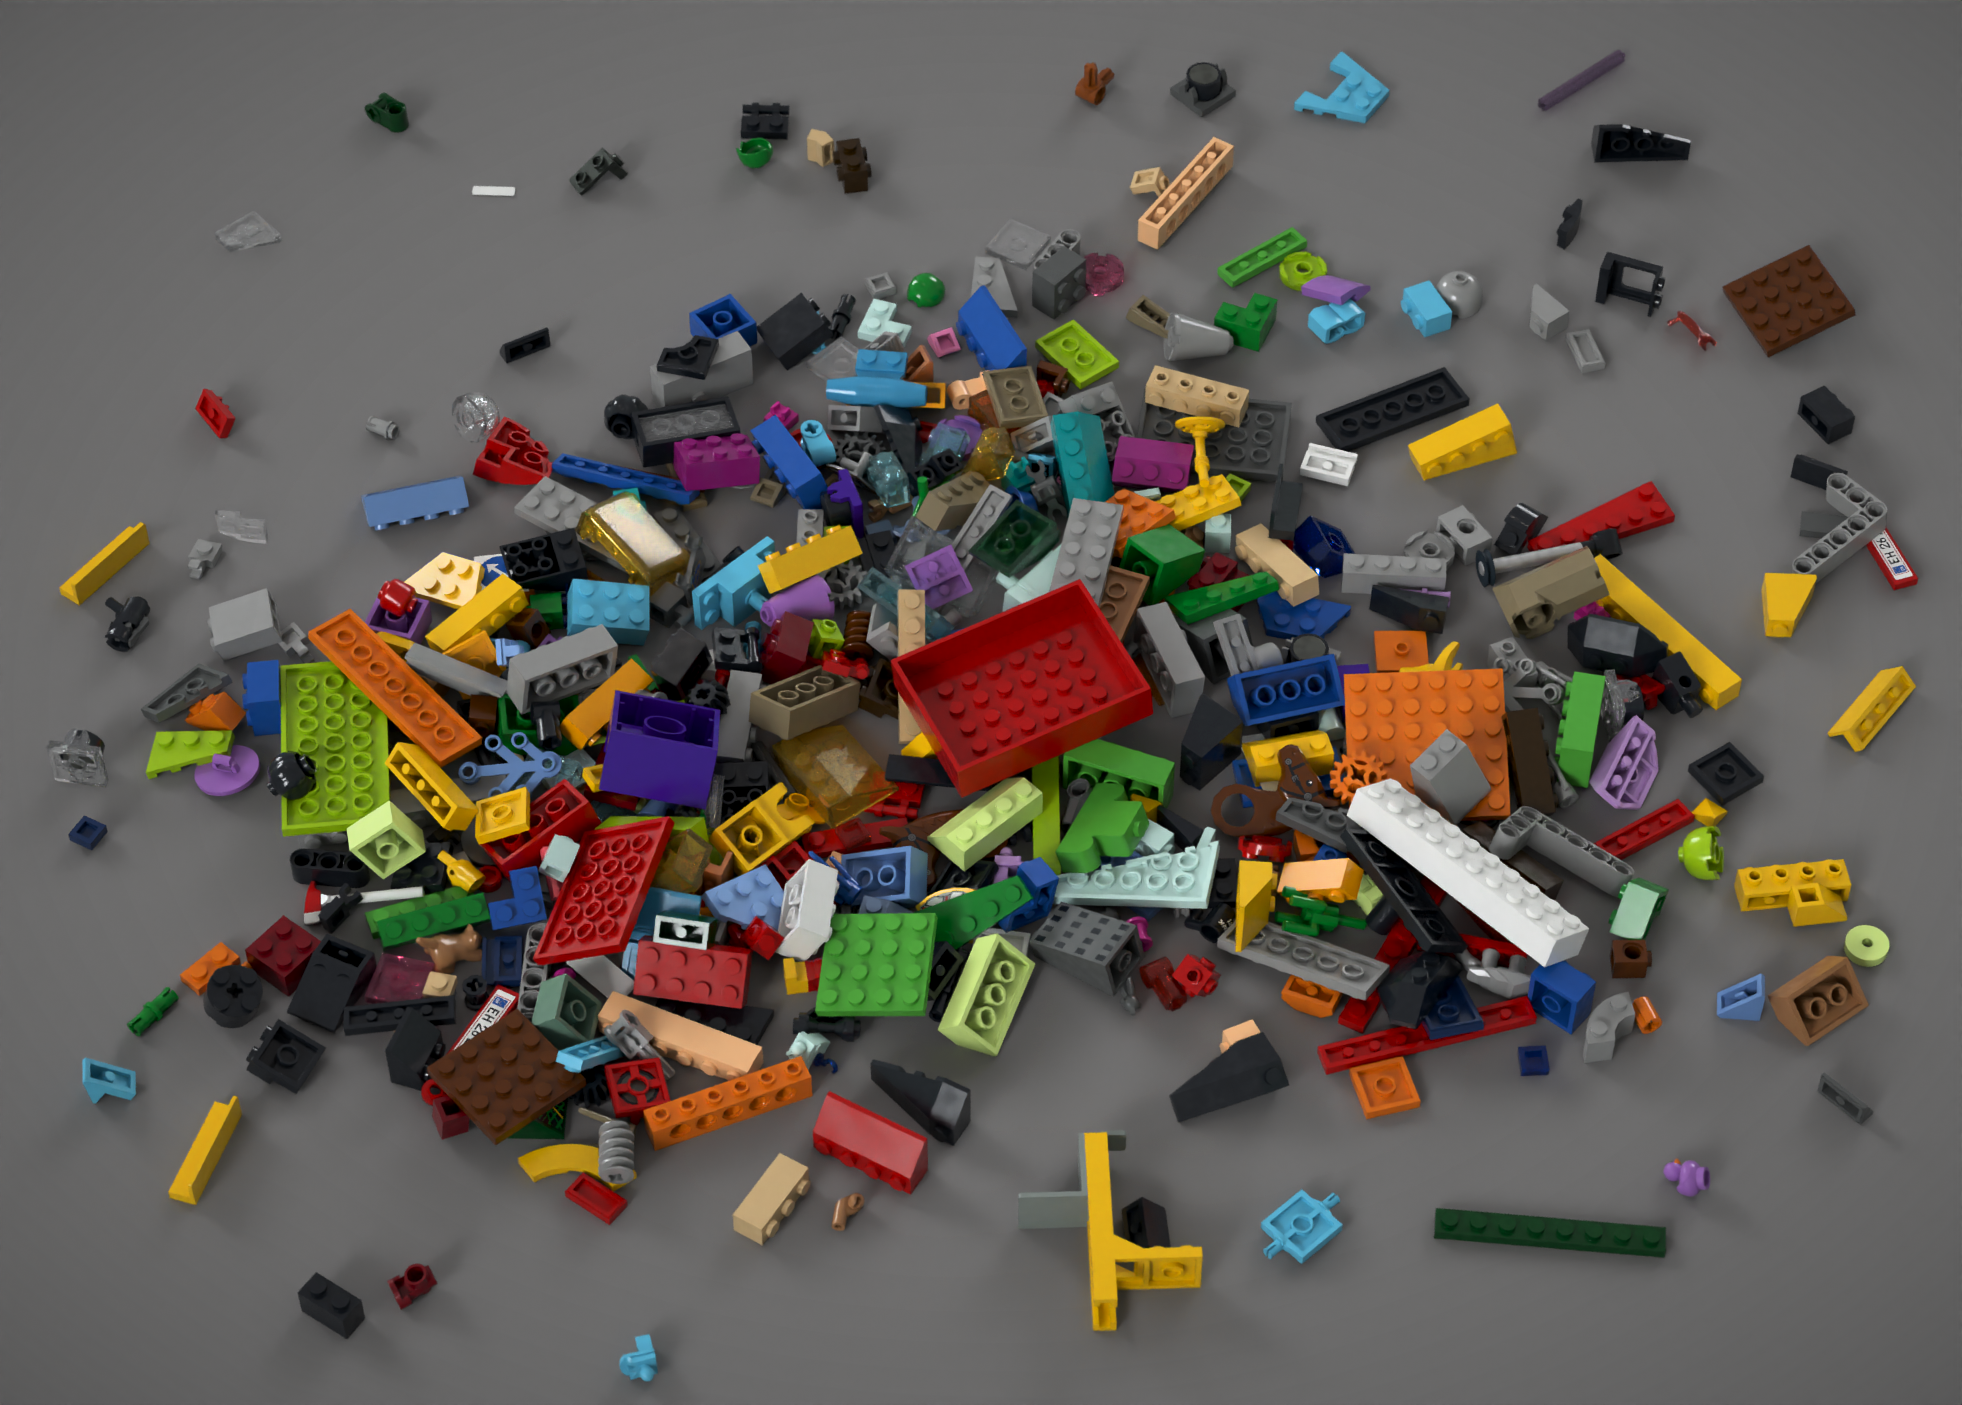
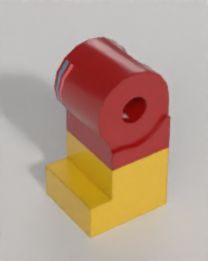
M823 957L801 962H794V958L783 959L787 995L818 991Z

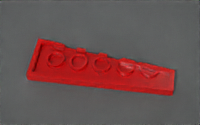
M1650 481L1529 540L1527 548L1531 552L1588 541L1594 533L1612 528L1617 529L1619 539L1672 523L1674 522L1675 514L1653 482Z

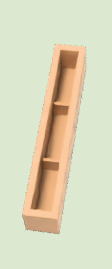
M615 991L611 993L598 1014L599 1032L605 1035L604 1028L618 1020L623 1010L632 1012L644 1028L653 1036L648 1043L662 1057L665 1056L676 1060L683 1066H692L710 1076L715 1075L730 1081L759 1071L763 1064V1051L759 1045Z

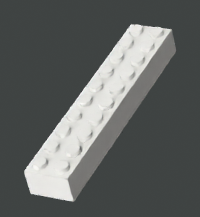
M1387 779L1356 790L1347 813L1349 818L1542 966L1547 967L1579 954L1589 928L1578 917L1568 913L1560 907L1557 901L1547 897L1537 886L1530 884L1517 871L1507 867L1496 855L1490 854L1476 840L1462 833L1459 827L1449 823L1440 816L1438 811L1429 808L1421 802L1418 796L1408 792L1398 781Z

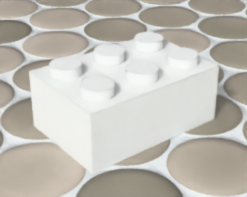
M808 859L785 884L778 932L784 937V940L776 949V953L794 958V960L800 962L806 961L811 955L817 953L819 947L824 942L827 943L832 934L830 922L836 909V905L833 904L834 896L839 888V882H837L838 870Z

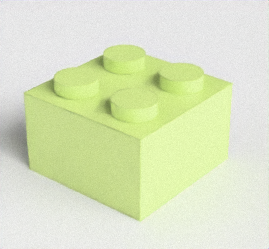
M390 801L347 828L349 850L382 879H385L426 852L423 830Z

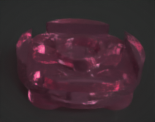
M1091 253L1083 257L1086 259V290L1090 291L1094 296H1103L1105 293L1114 291L1123 284L1124 267L1119 258L1106 253V256H1098V253Z

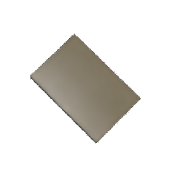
M1032 366L983 371V380L1000 430L1025 427L1049 416Z

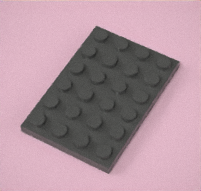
M1144 388L1137 438L1195 445V439L1192 438V434L1177 429L1175 422L1181 418L1196 416L1145 403L1146 389ZM1249 399L1248 409L1240 427L1225 424L1223 429L1207 434L1205 449L1210 465L1208 475L1218 476L1223 474V476L1227 477L1229 474L1245 479L1277 481L1280 464H1283L1284 473L1292 403ZM1194 447L1191 473L1198 474L1195 471L1194 459L1196 457V448Z

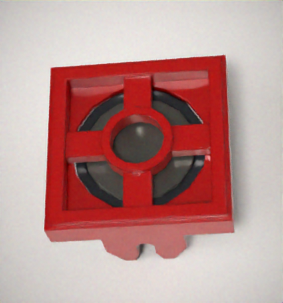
M660 1057L605 1065L604 1073L616 1118L629 1117L632 1124L638 1125L640 1118L644 1117L643 1110L671 1101Z

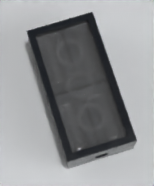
M729 396L631 412L632 436L643 468L674 463V442L687 438L698 440L706 439L709 436L727 437L736 433L741 434Z

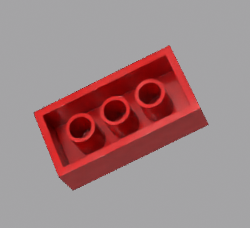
M644 935L639 939L633 994L742 1009L747 1004L753 949L715 944L708 950L655 943L653 942V936Z

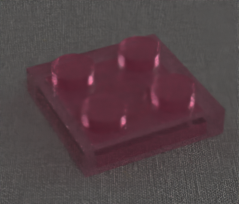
M382 953L365 994L366 1003L377 1004L422 999V993L430 971L435 972V963Z

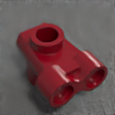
M413 1264L406 1269L404 1276L400 1277V1275H397L387 1281L401 1310L413 1304L412 1300L421 1294H427L432 1287L438 1284L429 1265L424 1267L421 1264Z

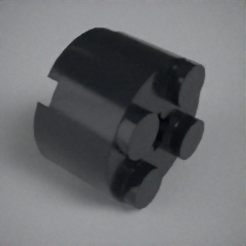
M228 965L216 969L208 981L204 994L203 1005L205 1012L221 1027L239 1028L246 1025L258 1011L263 995L261 981L255 970L244 966Z

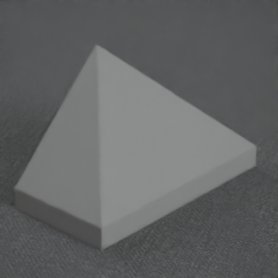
M1046 416L1010 433L1012 444H1014L1015 448L1026 454L1053 451L1054 443L1050 426L1051 416Z

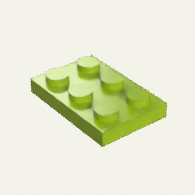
M1074 319L1035 341V348L1051 363L1068 369V379L1080 390L1119 368V361Z

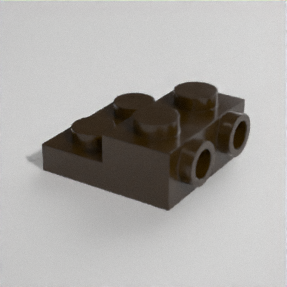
M880 658L875 666H869V675L865 678L868 683L867 685L862 684L860 687L858 707L879 718H882L885 713L898 720V691L894 685L891 663Z

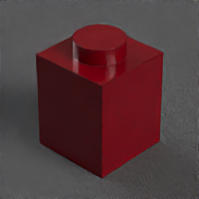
M448 1095L433 1099L432 1118L442 1140L469 1131L470 1118Z

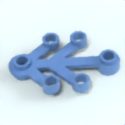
M522 732L513 734L511 742L515 748L526 751L534 761H522L502 744V740L497 735H489L485 740L486 748L491 752L499 754L508 763L478 766L473 762H466L459 768V777L466 784L473 785L481 777L509 774L498 787H494L489 791L488 797H493V794L497 791H500L501 794L509 792L524 773L535 772L525 785H519L515 789L527 787L531 799L532 792L544 778H553L560 773L562 761L554 752L547 751L542 753L529 742L528 737ZM520 736L524 737V743L516 745V739ZM497 739L498 745L491 748L489 746L490 741ZM552 760V766L548 769L544 768V762ZM473 768V774L469 777L465 776V770Z

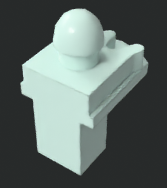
M803 1031L798 1033L786 1055L789 1056V1059L802 1056L809 1070L816 1055L824 1054L830 1041L820 1033L806 1034Z

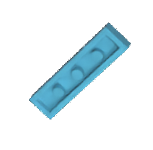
M605 1035L558 1051L556 1062L565 1065L564 1068L568 1071L580 1073L582 1070L591 1069L594 1066L617 1060V1058L626 1055L616 1045L611 1043Z

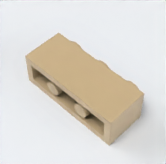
M779 1153L734 1212V1231L761 1245L769 1237L772 1238L778 1231L782 1219L792 1213L795 1202L800 1195L804 1196L809 1190L811 1184L809 1168Z

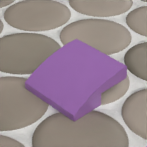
M1330 275L1316 277L1301 286L1302 295L1338 305H1343L1350 298L1357 302L1371 290L1369 285Z
M948 545L904 566L915 590H925L926 612L973 591L952 545Z

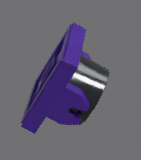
M847 469L839 470V481L832 483L827 488V491L820 493L821 508L824 509V519L827 526L851 525L855 536L863 538V503Z

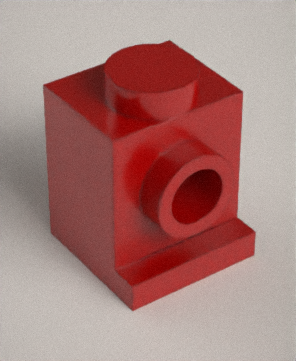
M755 916L740 939L746 942L755 952L769 960L784 940V937L775 928Z

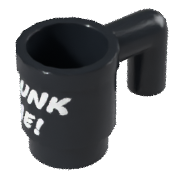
M1219 903L1215 908H1212L1203 921L1199 919L1204 911L1194 908L1186 918L1184 925L1189 929L1199 931L1206 940L1212 943L1218 942V938L1232 925L1235 918V911L1224 903Z

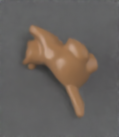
M471 924L460 934H437L430 938H416V943L424 947L425 953L432 957L435 972L451 975L455 971V963L457 961L477 962L482 960V949L478 948L482 943V936L473 929Z

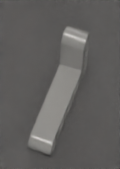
M1833 473L1828 477L1826 500L1848 518L1799 555L1792 564V574L1817 575L1816 583L1877 537L1886 528L1887 506L1843 473Z
M1528 806L1520 807L1499 825L1489 846L1491 854L1496 855L1500 859L1508 860L1527 845L1615 897H1618L1623 884H1628V881H1631L1635 873L1634 869L1627 863Z
M536 923L527 931L517 1009L530 1022H532L541 982L550 979L552 964L538 966L533 960L547 923Z

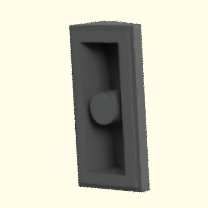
M1826 1073L1821 1075L1817 1091L1852 1119L1862 1124L1873 1114V1111L1865 1103Z

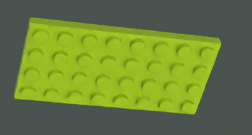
M332 661L281 665V753L294 751L298 752L301 756L306 754L314 762L317 772L314 773L316 777L315 786L306 796L299 800H288L281 795L283 837L347 831L348 827L386 802H391L390 769L385 764L389 757L388 717Z

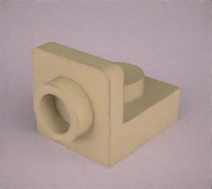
M1160 167L1136 171L1130 189L1134 195L1155 191L1159 198L1170 186V182Z

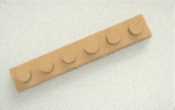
M898 590V657L925 646V590ZM898 692L899 744H909L922 731Z

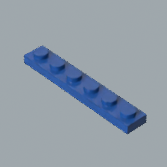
M564 453L552 463V472L561 474L566 478L583 479L587 483H600L609 488L631 489L638 487L639 494L650 495L655 499L672 500L680 505L690 504L700 492L699 490L686 491L679 480Z

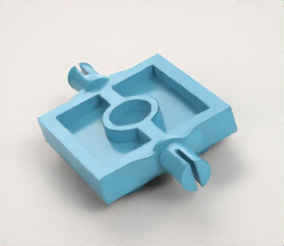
M1302 1189L1261 1222V1229L1274 1241L1263 1249L1265 1256H1268V1259H1272L1278 1252L1284 1250L1303 1264L1342 1231L1343 1224L1334 1218L1330 1212V1209L1340 1203L1339 1197L1335 1196V1193H1331L1320 1202L1311 1198Z

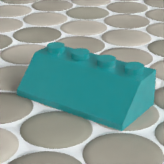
M1082 412L1053 415L1050 426L1068 518L1073 498L1105 502L1115 494L1100 416Z

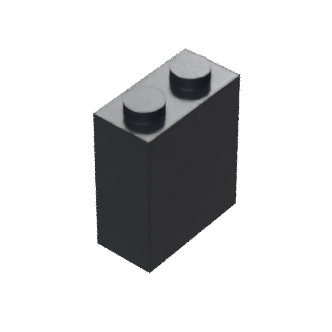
M802 292L757 326V332L787 371L834 336L828 328L832 325L824 313L818 315L817 311L820 310L818 305L812 298L807 300Z

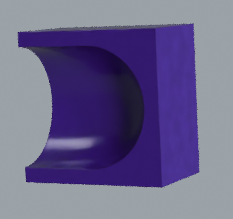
M615 690L603 750L606 753L599 790L706 809L718 753L720 710Z

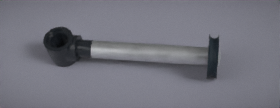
M1612 528L1594 533L1588 541L1495 559L1492 558L1488 549H1484L1483 553L1477 550L1475 560L1479 580L1484 587H1487L1488 583L1494 586L1497 573L1547 564L1585 546L1589 547L1594 558L1601 554L1607 560L1621 556L1623 552L1617 529Z

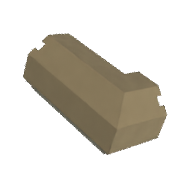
M1588 546L1492 588L1514 637L1520 638L1519 634H1523L1527 639H1534L1552 631L1555 626L1553 622L1556 617L1559 621L1563 615L1610 595Z

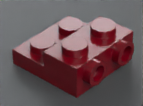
M1216 552L1212 557H1205L1201 565V571L1188 579L1187 585L1189 590L1250 575L1238 570V562ZM1245 603L1230 609L1238 612Z

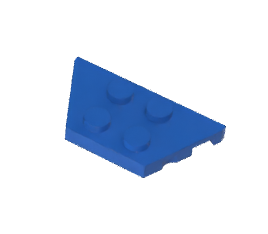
M1277 591L1256 598L1259 607L1258 612L1263 620L1266 636L1291 640L1292 637L1295 638L1301 634L1308 633L1316 634L1324 639L1326 634L1331 633L1337 627V623L1343 617L1347 618L1351 613L1350 605L1311 598L1293 607L1286 599H1282Z

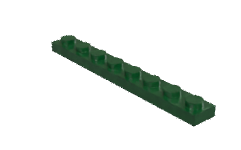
M1436 1208L1434 1238L1660 1258H1665L1666 1227Z

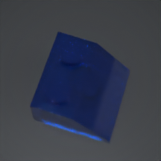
M1311 515L1295 531L1294 550L1303 558L1305 564L1324 578L1342 573L1344 553L1355 554L1341 529Z

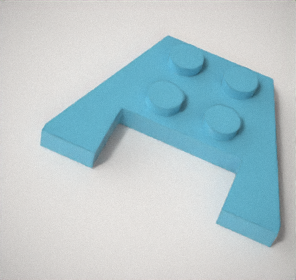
M1340 52L1330 63V70L1345 76V80L1326 100L1305 91L1294 103V110L1302 112L1304 108L1314 110V114L1317 115L1331 113L1336 114V118L1366 123L1389 97V89L1344 52Z

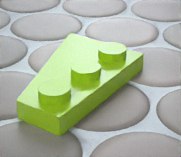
M232 730L156 732L146 770L148 779L158 777L157 773L171 770L172 773L181 771V767L196 763L200 766L211 763L215 753L230 756L235 739Z

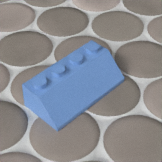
M462 476L361 495L368 526H374L375 530L390 528L389 523L399 521L400 525L414 523V518L424 516L425 520L439 518V513L449 511V515L464 513L465 507H469L464 478Z

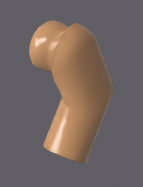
M854 1193L837 1201L831 1227L834 1230L843 1231L846 1227L847 1217L861 1210L864 1205V1197L859 1193Z

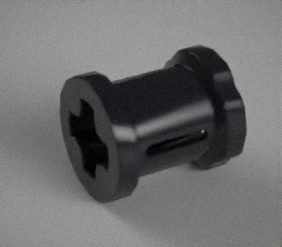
M471 975L462 984L463 991L466 993L465 1005L470 1010L479 1011L489 997L486 992L487 981L482 976Z

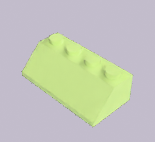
M1024 777L1006 778L929 835L927 840L959 868L966 871L1043 812V793Z
M998 933L977 938L938 1031L956 1045L987 1055L997 1056L1035 963Z

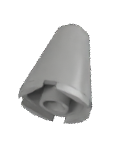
M1171 313L1168 317L1165 330H1169L1168 337L1164 338V356L1166 360L1173 362L1226 355L1228 350H1232L1233 336H1230L1228 330L1180 313Z

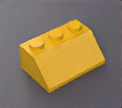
M1314 730L1242 743L1255 787L1261 786L1260 783L1279 781L1281 767L1278 762L1277 753L1284 746L1290 744L1300 748L1317 776L1330 774V771L1333 770L1334 751L1328 734L1321 730Z

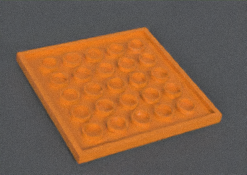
M1503 668L1344 674L1346 748L1348 758L1351 757L1352 751H1355L1357 756H1361L1362 751H1366L1367 758H1370L1373 754L1376 755L1375 763L1383 762V770L1387 771V779L1398 781L1404 789L1416 795L1410 765L1447 729L1467 744L1491 786V791L1461 821L1506 820L1511 816L1507 738L1501 718L1505 714ZM1376 777L1374 778V781L1371 782V784L1376 783ZM1421 800V802H1423L1425 805L1431 808L1428 804Z

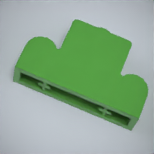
M1096 783L1055 851L1062 871L1065 873H1089L1101 865L1100 856H1131L1150 824L1142 802L1129 801L1124 786L1121 784Z

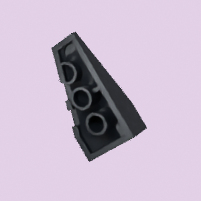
M1624 124L1593 126L1591 145L1594 163L1688 160L1691 141Z
M877 404L874 406V409L889 440L890 447L913 498L919 496L906 475L910 470L922 465V438L919 431L923 430L920 421L917 416L912 418L909 410L906 408Z
M1260 1032L1233 1043L1228 1050L1212 1060L1207 1067L1191 1077L1171 1093L1169 1097L1177 1121L1182 1122L1289 1086V1082L1280 1057L1265 1034Z
M873 1059L870 1063L871 1080L936 1140L947 1142L954 1146L971 1122L970 1089L944 1077L937 1076L933 1080L926 1078L924 1072L916 1070L914 1074L906 1073L901 1066Z

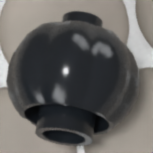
M619 395L611 400L604 409L605 426L617 438L633 439L631 412L648 410V407L638 397Z
M294 751L283 752L277 755L269 764V782L267 787L274 796L282 795L288 800H299L313 790L316 783L314 775L317 772L316 766L306 754L301 756L298 752Z

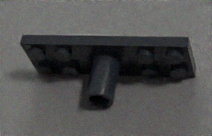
M1344 830L1340 838L1346 844V849L1355 856L1361 864L1360 867L1370 876L1383 894L1366 917L1367 925L1374 932L1380 935H1387L1401 918L1405 928L1414 935L1422 950L1428 953L1462 954L1468 947L1467 943L1402 857L1366 830Z

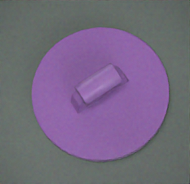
M233 745L230 756L215 753L211 763L197 765L194 774L195 781L199 789L208 795H231L242 791L254 782L260 772V761L252 749Z

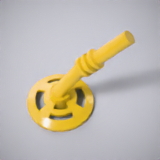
M1204 416L1181 418L1175 422V427L1181 431L1191 433L1192 438L1195 439V471L1198 473L1200 486L1208 487L1210 484L1208 475L1210 465L1209 458L1206 456L1205 439L1207 434L1223 429L1225 422L1218 418Z

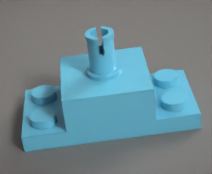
M767 536L692 591L694 623L699 629L703 630L709 624L715 623L720 616L733 627H736L754 612H760L762 604L772 598V594H769L758 568V565L766 562L765 556L775 553V544L771 538Z

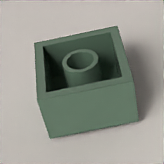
M565 973L541 982L531 1023L560 1051L594 1039L602 1002Z

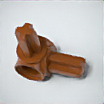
M1086 63L1084 66V77L1078 82L1075 95L1094 105L1100 104L1106 93L1105 86L1114 78V73L1110 68H1106L1098 74L1096 63Z

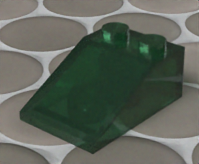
M1016 500L970 548L969 554L1010 578L1042 560L1059 542L1057 523Z

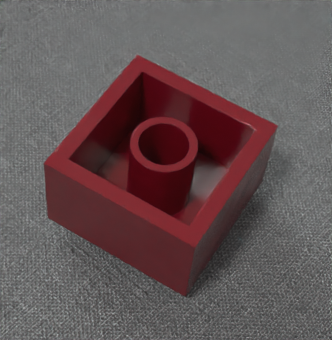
M787 611L784 612L780 619L774 620L770 634L765 633L760 645L763 648V653L761 652L759 655L762 659L763 668L758 673L762 674V681L774 684L797 674L805 663L814 622Z
M283 915L245 949L248 963L257 975L289 997L296 991L312 953L321 941Z

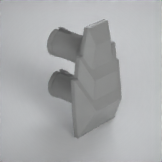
M1488 948L1483 951L1480 968L1469 967L1466 979L1479 984L1482 988L1509 999L1528 996L1531 976L1524 974L1527 960L1521 955L1510 957L1508 969L1497 968L1500 953L1495 949Z

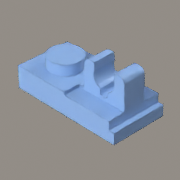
M495 639L497 665L509 668L510 658L524 653V646L518 645V641Z

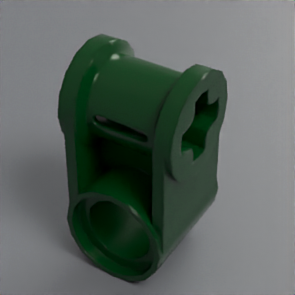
M381 93L372 104L368 103L365 106V112L373 122L379 123L392 132H403L409 127L405 104L392 98L387 93Z

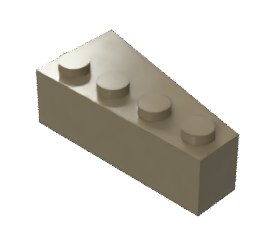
M969 471L928 492L915 517L934 531L955 529L957 525L964 526L990 483L985 481L984 476L980 473Z

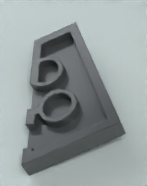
M198 663L141 708L144 717L161 723L233 682L229 674Z

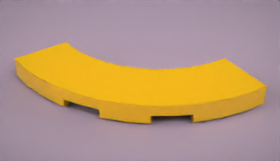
M582 1144L552 1145L531 1151L518 1158L519 1165L534 1183L551 1175L578 1171L599 1180L613 1192L627 1184H612L600 1178L598 1175L599 1152L598 1148ZM632 1170L634 1172V1180L637 1178L636 1172Z

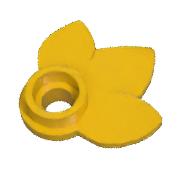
M799 793L790 794L783 804L777 805L778 813L786 820H796L803 815H808L815 824H824L826 821L823 813L809 806L808 798Z

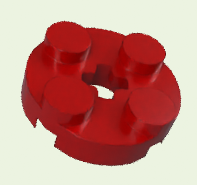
M1244 835L1239 837L1238 849L1242 851V857L1257 859L1258 855L1269 856L1268 860L1284 862L1285 857L1290 856L1292 853L1293 843L1288 841L1287 845H1283L1281 838L1256 835L1252 836V840L1245 841Z

